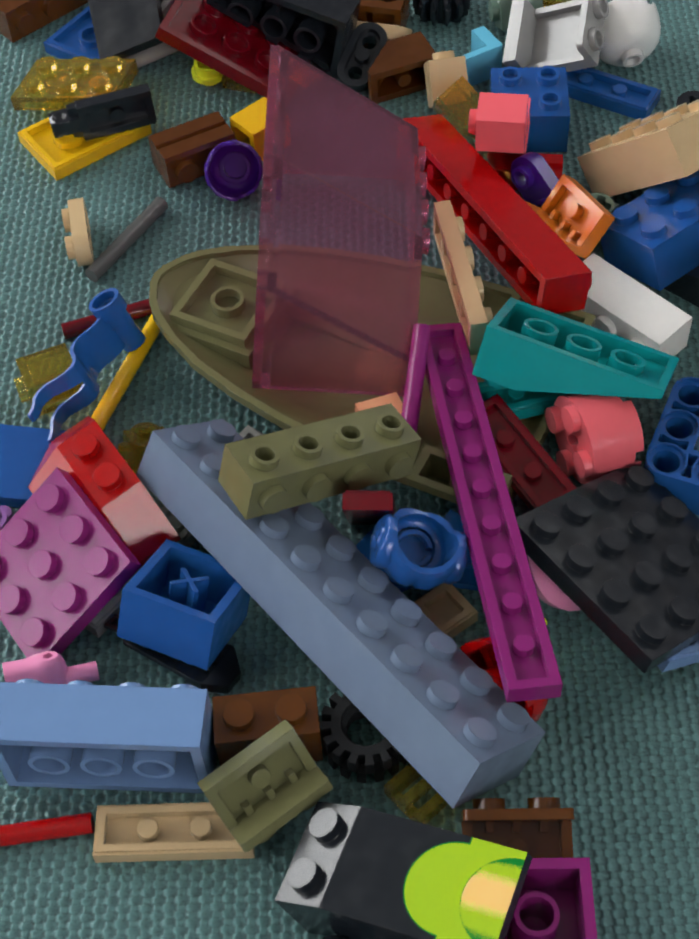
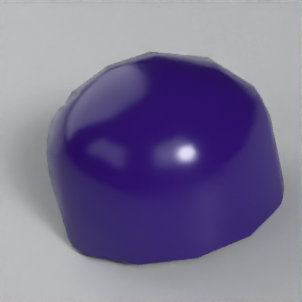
M238 140L225 141L215 146L209 152L204 164L207 185L216 196L229 201H238L254 193L262 180L264 172L261 157L250 144Z

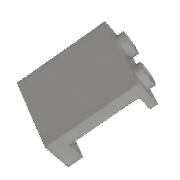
M512 0L502 63L506 67L513 66L517 68L566 67V72L598 66L600 50L604 47L603 28L605 18L609 13L608 1L572 0L535 9L528 0Z

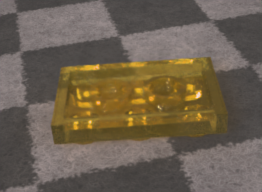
M51 56L42 57L36 60L10 98L14 110H61L66 108L67 104L74 103L77 100L129 88L139 70L136 59H121L118 56H110L105 59H88L84 56L72 59H55Z

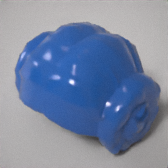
M409 507L400 508L393 515H384L376 523L370 541V563L372 566L382 568L392 583L401 586H411L418 590H430L442 583L451 585L461 580L467 566V535L461 531H455L448 520L437 514Z

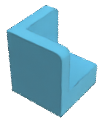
M485 26L471 30V52L463 55L466 58L469 87L489 80L491 68H502L503 44Z

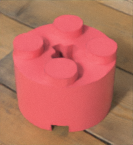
M565 394L557 397L554 406L545 409L546 424L550 432L555 434L559 451L556 453V462L567 477L573 476L579 483L586 484L613 470L641 465L642 461H635L636 453L644 451V436L637 410L631 399L623 402L620 397Z

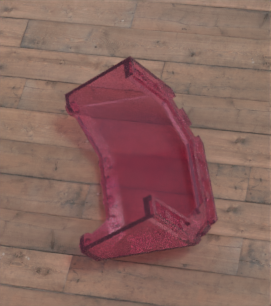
M279 45L270 46L252 388L386 395L397 392L399 396L404 397L413 324L418 323L422 254L428 255L430 247V228L423 227L427 226L429 200L421 199L426 197L427 172H424L426 146H419L418 128Z

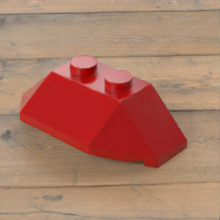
M90 416L78 422L50 443L28 486L32 494L56 467L69 472L142 566L166 539L178 542L181 539L140 479L97 422Z

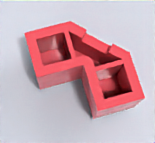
M480 92L477 109H470L468 133L475 135V151L526 154L530 127L531 98H529V95Z

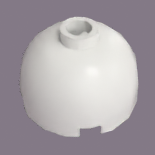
M612 0L608 2L609 13L605 18L603 28L604 47L600 50L599 58L606 64L618 67L624 66L629 68L637 66L654 51L659 43L661 25L656 4L654 2L649 4L647 0Z

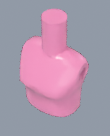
M55 651L36 653L24 659L2 663L5 682H17L20 679L26 678L35 679L47 684H68L75 680L88 682L100 680L96 661L67 667L63 656Z

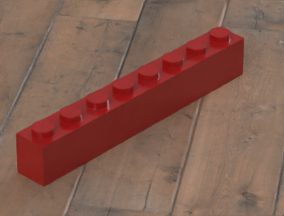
M442 114L400 119L396 154L438 202L451 201L455 217L462 216L465 233L521 298L528 304L556 314L585 309L588 290L592 285V271L497 171L475 151V148Z

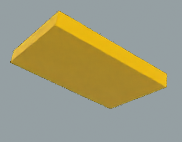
M109 87L93 96L114 92L116 90L113 87ZM49 117L17 133L20 143L58 181L152 134L151 125L87 141H85L84 137H74V134L55 138Z

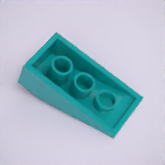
M510 297L486 326L472 375L483 378L486 384L498 389L509 388L515 391L662 399L680 358Z

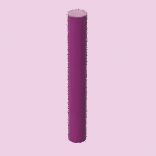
M418 323L413 324L401 413L402 417L416 433L418 431L431 332L430 325Z

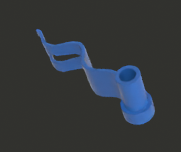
M116 288L106 289L91 300L89 310L97 320L73 341L70 347L73 360L70 367L63 374L44 384L32 399L31 409L27 416L32 422H35L40 416L43 406L50 399L77 386L81 382L83 383L76 393L61 403L54 411L50 420V434L47 439L49 443L59 436L63 423L71 415L88 406L97 398L100 392L96 381L99 372L114 360L123 349L126 352L134 351L145 341V335L127 312V303Z

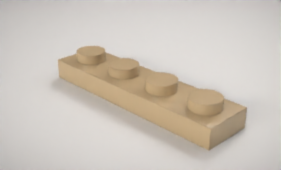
M450 200L434 202V238L459 323H461L469 353L470 355H476L479 352L486 326L493 319L492 310L490 307L484 308L482 304L484 301L483 282L481 276L473 275L475 269L474 254L471 245L464 246L465 227L462 216L455 217Z

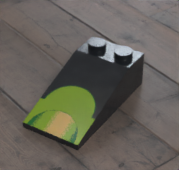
M317 801L274 901L308 933L324 936L341 935L347 939H505L532 857L528 852L362 806Z

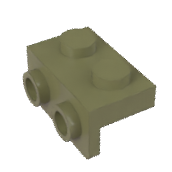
M286 719L197 782L244 852H248L258 844L268 841L278 829L301 812L315 806L317 801L333 788L328 777L316 765L295 729Z

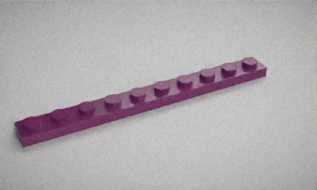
M461 323L430 325L431 332L425 375L464 532L467 535V545L506 702L560 697L563 687L562 679L476 376L472 375L474 367Z

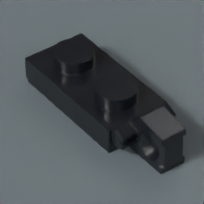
M148 83L77 100L74 103L67 104L64 109L48 114L55 138L74 134V137H84L85 141L157 122Z

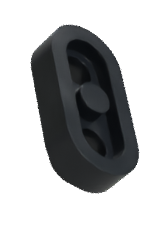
M366 22L358 25L352 32L337 66L338 83L344 90L351 93H360L368 88V70L387 42V34L380 25ZM366 43H372L375 45V47L372 49H367L363 45ZM353 73L361 75V77L356 80L351 79L349 76Z

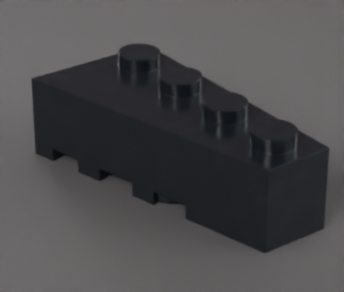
M207 0L206 3L247 28L251 25L255 26L263 32L266 40L276 46L279 42L298 52L296 58L308 65L311 61L327 70L324 75L336 81L338 63L357 25L361 0Z

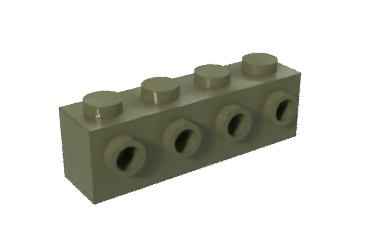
M390 403L227 443L224 446L218 481L245 520L266 514H274L281 510L309 502H318L324 498L345 493V490H361L367 486L411 475L422 439Z

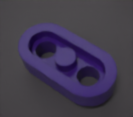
M528 152L512 162L511 179L513 184L527 202L541 208L559 179L546 160L536 152Z

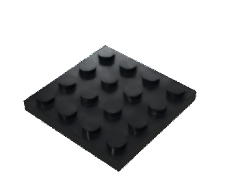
M635 465L630 468L613 470L516 517L526 554L643 673L648 672L699 640V518L666 487L654 482V476L648 469L642 465Z

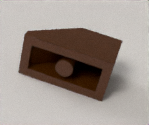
M421 31L386 42L368 70V92L371 105L426 89L423 64L428 60H433L432 53L436 52Z

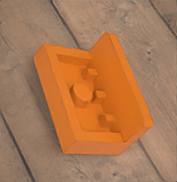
M566 174L561 176L541 208L525 201L577 256L584 259L590 256L615 219L582 185Z

